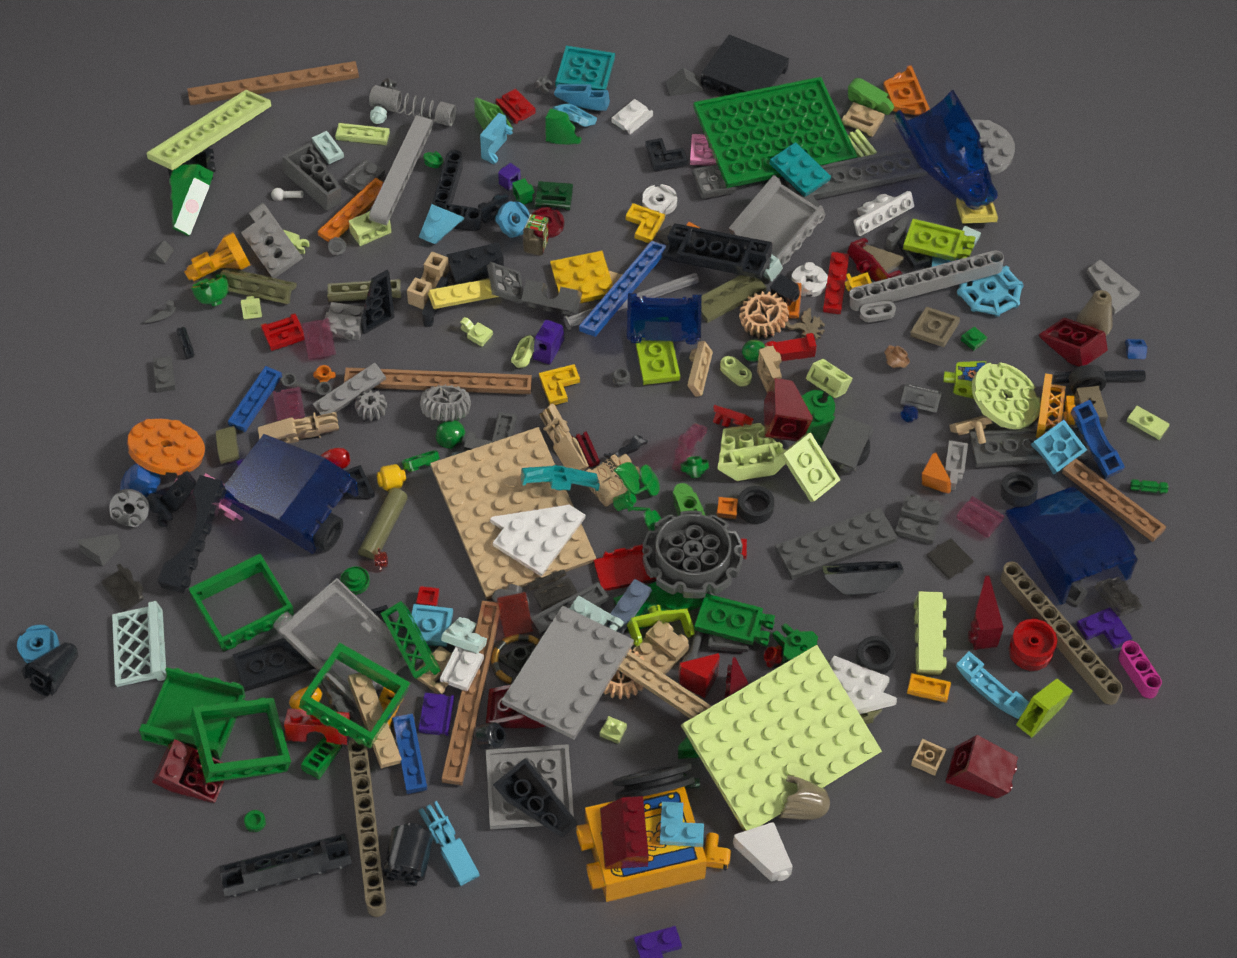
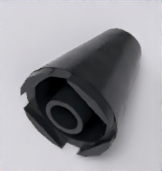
M64 642L27 663L23 667L22 673L24 679L29 678L31 681L29 686L43 696H48L49 694L53 696L78 657L76 646L72 643Z

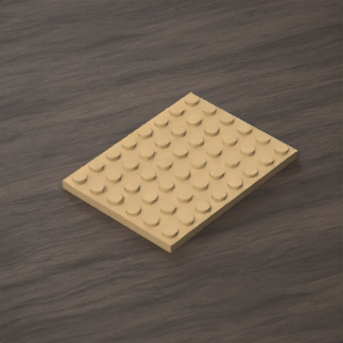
M539 427L431 463L432 471L486 600L492 598L495 590L506 589L508 584L524 587L593 563L596 559L582 524L542 577L493 546L494 540L502 530L490 522L491 517L564 505L574 507L567 490L551 489L549 482L526 483V485H522V468L555 465Z

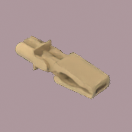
M554 404L549 405L539 416L545 425L543 430L547 432L554 443V451L564 467L584 471L589 465L576 438H572L569 433V428L566 424L568 422L562 419Z
M314 412L313 416L302 419L288 418L258 427L260 446L266 448L299 442L300 439L315 436L321 438L320 434L338 431L337 413L333 412L316 416Z

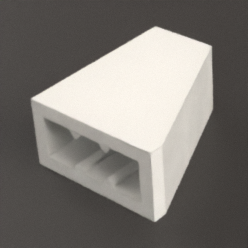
M774 822L734 835V847L771 882L775 880L783 881L791 875L793 866Z

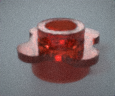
M378 548V554L374 555L375 566H379L380 571H382L383 567H388V557L386 551L381 552L380 548Z

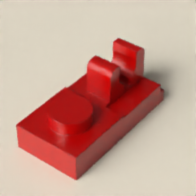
M717 405L713 406L714 412H716L713 422L717 425L720 424L722 419V426L729 427L731 419L733 424L741 427L744 424L752 425L754 419L745 414Z

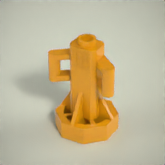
M231 232L223 237L213 254L209 255L206 251L192 258V264L186 267L187 270L184 272L189 281L192 279L196 281L219 268L242 270L251 264L234 232Z

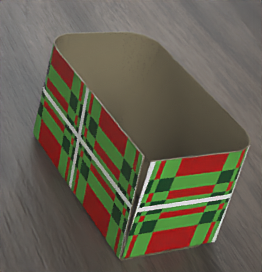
M530 214L523 229V249L527 253L541 256L548 243V218ZM533 231H543V238H537Z

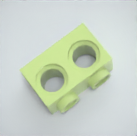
M824 359L813 363L806 377L808 381L834 398L845 394L853 379Z

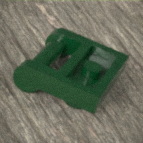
M538 181L535 208L543 206L571 210L573 184Z

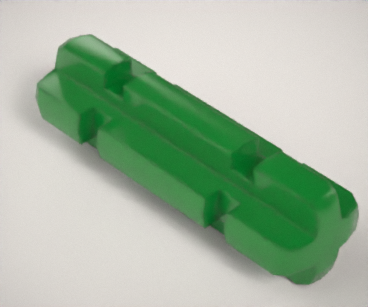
M1132 479L1130 482V490L1139 491L1140 489L1142 492L1157 493L1159 491V493L1166 494L1169 488L1167 482L1157 483V481L1146 480L1139 482L1136 479Z

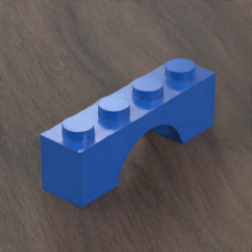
M1091 400L1073 407L1070 413L1104 479L1122 472L1125 466L1117 450L1107 440Z

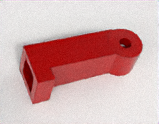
M813 333L806 334L804 338L780 342L769 341L764 344L765 347L774 346L776 352L780 353L782 361L815 357L817 347Z

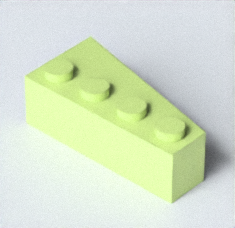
M919 591L914 600V609H916L914 624H918L915 630V643H918V647L915 650L916 674L941 675L943 669H946V657H943V650H946V638H943V630H946V618H943V611H946V599H943V592Z

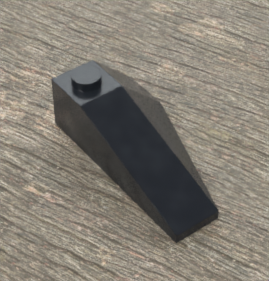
M529 758L523 759L493 784L506 802L532 817L560 837H564L578 825V822Z

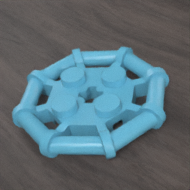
M1006 265L1005 267L1003 266L999 274L973 280L972 286H967V282L960 284L959 289H957V295L963 298L972 312L978 311L999 317L1000 314L1012 308H1017L1020 305L1019 300L1024 285L1009 270L1010 267ZM987 286L994 287V289L990 290L987 288ZM1009 289H1014L1013 296L1008 294ZM970 293H972L977 298L976 301H974L970 297ZM1004 300L1008 301V303L999 307L998 303Z

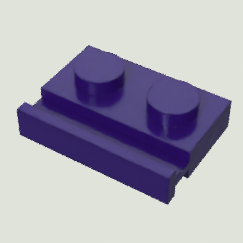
M424 694L419 733L437 735L441 733L449 736L454 695L449 697L443 694Z

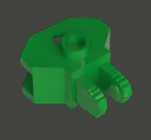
M786 623L781 626L782 631L787 635L786 638L777 630L772 633L775 641L782 647V665L816 646L818 636L813 631H799L798 629L794 631Z

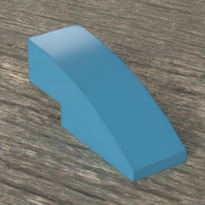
M558 84L554 92V96L567 103L591 110L607 111L610 103L608 90H592L591 84Z

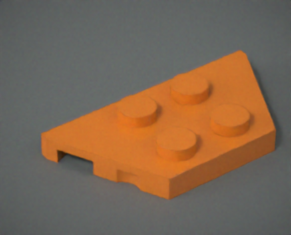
M912 65L908 66L906 71L898 72L893 78L884 81L883 88L889 94L887 96L888 99L894 104L893 111L923 117L931 116L930 108Z

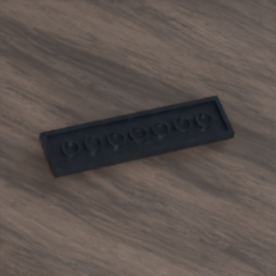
M387 605L371 609L385 623L381 613L388 609ZM359 614L296 634L324 663L328 660L339 642L359 654L389 645L375 630L369 634L361 627L365 620ZM391 615L388 616L389 620L393 622ZM285 638L232 654L244 691L316 669Z

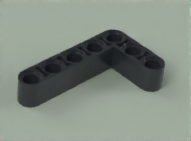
M450 150L446 155L432 204L464 217V220L454 227L455 229L477 231L482 227L481 211L474 207L452 204L462 173L463 160L462 153L459 150Z

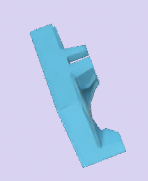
M498 113L480 134L481 158L494 165L498 161L495 153L507 140V134L511 135L513 133V128L506 124L505 115Z
M1065 420L1030 444L1044 458L1053 475L1087 451Z

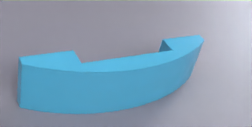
M969 651L956 664L960 673L988 701L1005 713L1019 719L1029 701L1017 691L1012 693L987 672L983 668L984 663Z

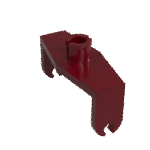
M866 238L850 243L847 254L856 263L857 270H860V273L868 272L869 277L873 281L877 282L903 274L900 270L887 274L874 256L863 249L867 245L865 243H868Z

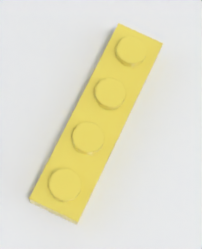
M490 279L431 289L428 292L434 309L499 297L492 294Z

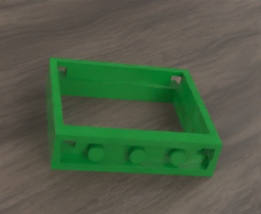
M261 554L189 588L191 599L222 652L233 649L238 644L251 640L256 635L269 631L274 626L287 622L294 616L292 604ZM261 572L282 608L222 637L202 600Z
M339 642L301 697L299 708L306 711L307 715H313L318 718L324 725L334 727L340 734L353 738L359 745L363 744L371 748L407 694L410 682ZM336 660L396 693L371 732L311 698Z
M259 698L250 701L239 700L233 703L221 702L216 705H198L193 707L190 722L206 783L288 771L291 759L274 698ZM267 712L278 756L213 763L203 720Z

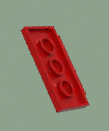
M643 544L636 545L631 549H615L611 553L605 551L602 558L594 560L598 581L605 591L629 587L634 579L643 584L656 581L657 578H650L645 571L643 565L644 554L642 552Z

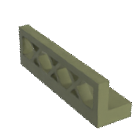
M227 268L221 271V274H225L228 281V291L284 304L290 303L291 291L296 289L297 283L236 269Z
M740 275L698 297L697 312L709 323L743 304V301H748V296L753 298L754 293L761 295L762 291L765 293L767 287L758 278Z

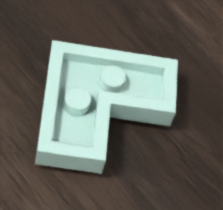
M459 617L442 634L441 641L478 654L486 646L487 638L474 633L477 623L467 618Z

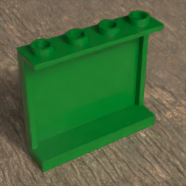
M166 667L167 677L147 724H141L139 733L144 741L168 746L176 739L197 750L190 722L193 707L244 700L246 696L244 688L236 682L228 683L216 677L208 678L196 672L188 673L179 668L172 669ZM237 716L203 720L213 758L220 760Z

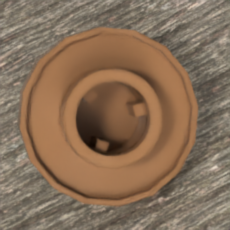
M889 345L884 351L887 359L886 362L892 368H906L910 363L907 357L908 353L899 346Z

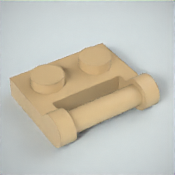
M853 102L847 114L843 116L842 123L845 127L848 125L873 137L884 120L885 114Z
M439 646L434 651L433 656L441 671L436 675L428 671L418 677L417 680L436 694H443L449 683H436V681L441 677L452 654ZM425 662L416 671L426 666Z

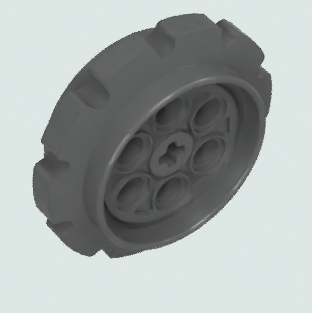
M682 511L676 517L670 514L655 523V531H648L642 551L644 554L643 565L650 578H657L656 585L664 591L673 595L676 592L682 593L684 598H704L707 592L715 595L724 591L731 585L732 577H738L743 563L741 539L736 531L728 530L729 524L715 515L705 516L702 515L701 511Z

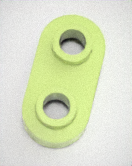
M531 335L525 336L520 340L511 358V362L516 368H524L530 362L534 352L535 341Z
M726 356L721 360L720 370L738 386L750 384L752 373L739 360L732 356Z

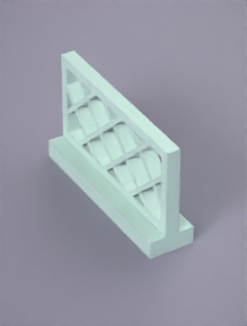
M157 601L149 602L148 607L112 614L115 685L117 687L156 678L158 681L166 679L163 610ZM147 614V619L142 624L137 621L140 615ZM129 619L123 628L119 626L118 620ZM135 623L140 627L132 635L127 630ZM143 630H146L148 636L143 641L137 638ZM126 634L130 638L122 645L119 643V640ZM134 641L139 642L140 645L134 652L128 649ZM146 647L149 649V653L143 659L138 654ZM126 651L131 656L123 663L120 661V657ZM137 658L141 663L134 670L129 665ZM148 665L150 673L140 674L141 669ZM126 669L132 672L128 678L121 679V674Z

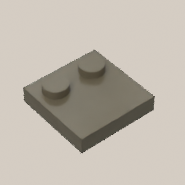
M926 307L912 328L911 337L945 347L960 323V317Z

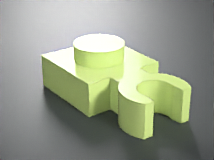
M283 230L299 253L305 254V248L302 246L309 247V241L306 239L300 240L299 235Z

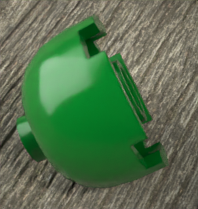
M225 274L215 275L216 279L205 278L193 284L191 290L195 298L202 304H211L212 307L220 305L222 303L221 300L227 296L229 289Z

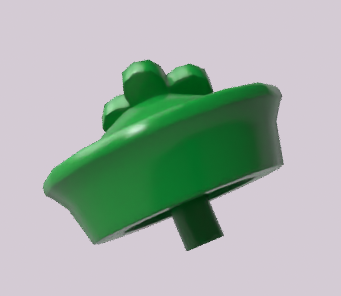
M437 151L434 153L427 152L423 155L424 163L431 168H439L444 163V159Z

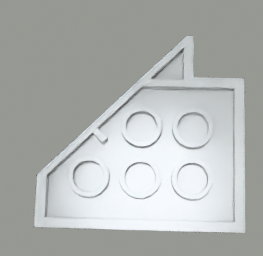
M571 505L494 516L491 517L490 522L502 531L494 540L493 546L542 577L581 525L586 515Z
M837 656L832 658L829 665L859 714L896 705L897 698L884 693L889 683L888 676Z

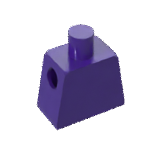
M549 320L544 321L535 337L534 360L551 365L565 340L562 325Z

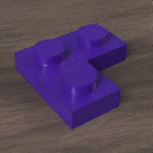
M1112 607L1077 621L1076 624L1086 640L1104 633L1114 649L1121 647L1124 642L1132 641L1133 639Z
M676 926L634 937L639 958H663L662 954L682 949Z

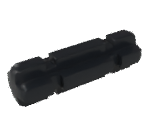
M177 328V335L185 358H193L195 354L186 328Z

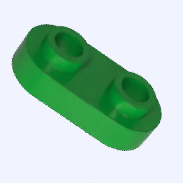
M433 450L406 458L401 462L404 470L408 469V472H412L425 464L426 466H431V463L436 462L440 457L438 450Z

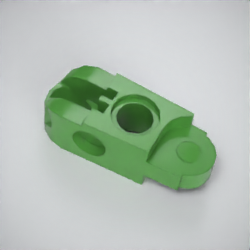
M855 78L849 84L848 98L852 103H858L885 115H889L893 111L894 104L890 99L886 98L889 95L888 93L861 78Z
M685 483L677 484L673 491V498L678 516L682 511H701L702 515H705L704 509L696 492H693L692 487Z

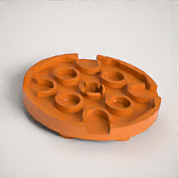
M146 419L131 429L127 439L128 453L131 458L146 470L165 475L166 472L181 475L185 471L191 472L202 463L205 453L204 442L197 431L182 424L179 420Z

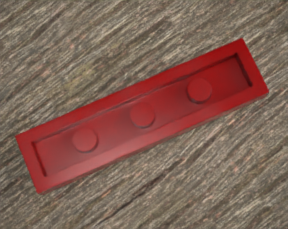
M831 253L823 312L841 314L849 254Z

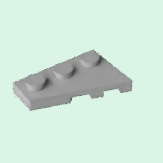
M1102 260L1097 261L1087 270V274L1096 288L1107 291L1111 295L1113 314H1116L1140 294V291Z

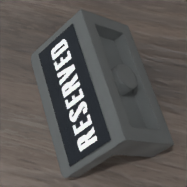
M906 383L900 404L937 413L942 392Z

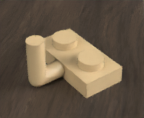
M983 415L949 426L951 432L958 433V435L967 434L969 429L975 428L978 443L983 444L986 443L983 429L987 428L986 425L991 424L992 420Z

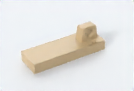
M705 341L698 342L697 348L691 350L689 357L693 365L687 386L695 397L702 396L713 354Z

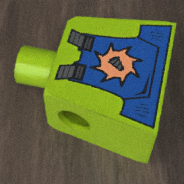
M986 361L958 362L954 372L944 371L943 382L954 383V394L974 399L972 380L976 372L986 364Z

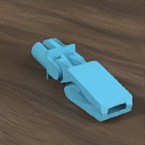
M435 801L433 804L436 812L430 804L426 806L430 819L423 808L418 811L429 832L432 834L435 843L441 845V855L458 884L462 886L480 875L461 839H455L454 835L456 833L448 820V816H445L438 802Z

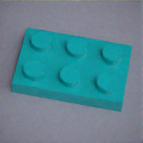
M796 142L770 159L769 164L803 197L808 196L831 179V175Z

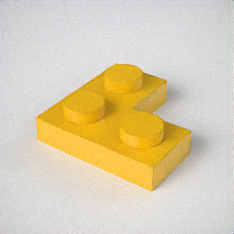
M632 203L625 220L639 225L635 232V239L650 243L665 220V214Z
M575 364L539 373V379L549 405L568 402L564 387L580 383V377Z

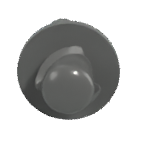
M123 489L118 491L110 501V516L124 526L137 527L147 518L149 503L146 497L139 491Z

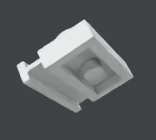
M634 99L612 117V123L624 131L627 130L628 134L631 135L653 116V111H649L645 105Z
M456 646L440 677V682H446L453 687L468 691L484 660V655Z

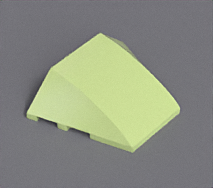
M761 423L752 424L751 426L744 425L743 427L725 428L722 434L718 470L736 481L775 475L786 464L780 455L785 449L780 442H776L773 438L765 437V427Z

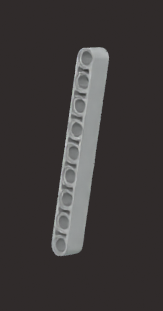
M419 115L415 116L372 206L369 215L370 221L383 225L388 224L433 126L432 119Z
M997 250L858 286L850 290L849 306L854 311H860L864 304L880 301L894 302L996 275L1003 269L1004 255Z

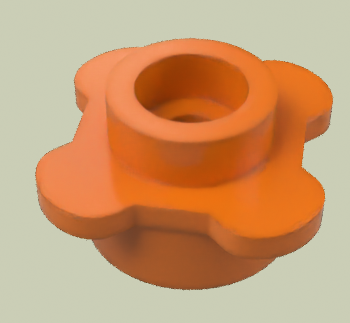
M327 365L319 366L313 373V377L317 378L320 383L328 382L336 376L335 372H331V368Z

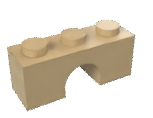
M434 252L430 253L423 264L424 271L421 279L415 277L407 289L408 304L421 309L425 307L429 300V290L435 289L440 278H445L449 272L448 257Z

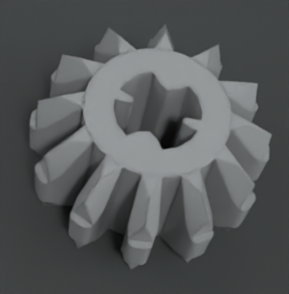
M370 389L369 393L363 391L362 396H357L355 409L358 417L362 416L363 420L369 418L372 422L373 418L379 420L380 416H385L387 402L384 395H380L379 391L373 393Z

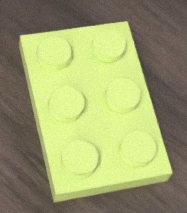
M806 433L780 454L810 502L816 501L840 481L837 473L811 433Z

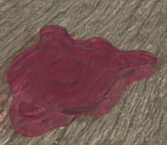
M695 423L689 427L686 433L680 436L678 440L679 446L675 451V460L672 465L673 470L678 471L681 468V463L686 461V458L695 452L694 446L697 441L701 442L706 435L707 427Z

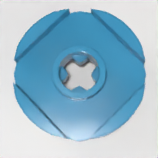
M510 201L499 208L495 220L502 232L508 237L513 238L523 235V229L530 214L522 203ZM512 216L516 217L515 222L512 221Z
M45 625L29 627L22 636H19L17 641L19 654L26 663L59 646L57 634ZM37 641H41V644H43L38 648L33 647V645L37 644Z

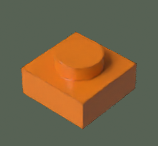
M719 497L717 517L736 519L738 499Z

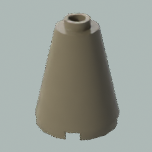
M1104 290L1096 291L1077 315L1076 322L1104 331L1107 336L1113 327L1111 295Z

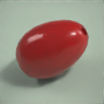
M333 448L321 454L318 463L327 470H342L350 464V455L344 448Z

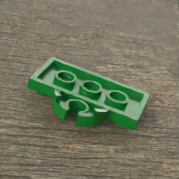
M812 390L801 396L813 418L806 433H811L819 447L822 448L835 418V402L832 396L829 395L826 403H819L817 400L823 398L824 391Z

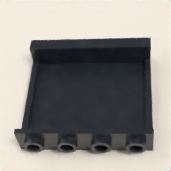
M729 34L702 71L701 84L706 88H711L726 95L772 87L781 73L785 74L787 72L789 58Z

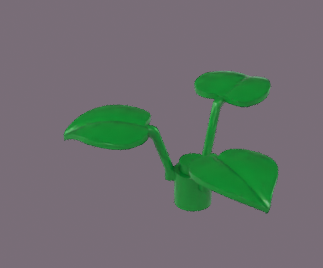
M630 462L620 464L615 468L614 472L619 475L628 490L613 498L615 509L617 511L628 509L629 512L632 510L645 511L644 520L648 530L655 531V523L661 519L656 510L651 511L650 508L633 506L636 503L635 495L646 489L650 496H656L659 493L660 484L656 474L649 465L641 466L638 473L634 464ZM639 478L641 479L642 483L644 484V487H642V488H640V489H639L640 483L638 482V481H639Z

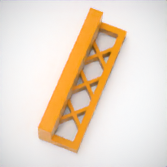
M1045 373L1036 438L1041 437L1046 433L1045 430L1053 428L1062 421L1066 386L1051 384L1053 374ZM1050 391L1061 392V394L1054 396ZM1055 403L1058 407L1053 409L1049 404ZM1053 415L1057 419L1051 421L1047 417Z

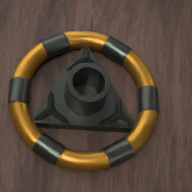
M521 633L513 634L500 640L494 647L491 656V666L497 677L511 685L516 678L510 677L502 671L498 658L500 662L519 674L540 640L532 635ZM512 642L532 643L526 646H517L513 651L499 655Z

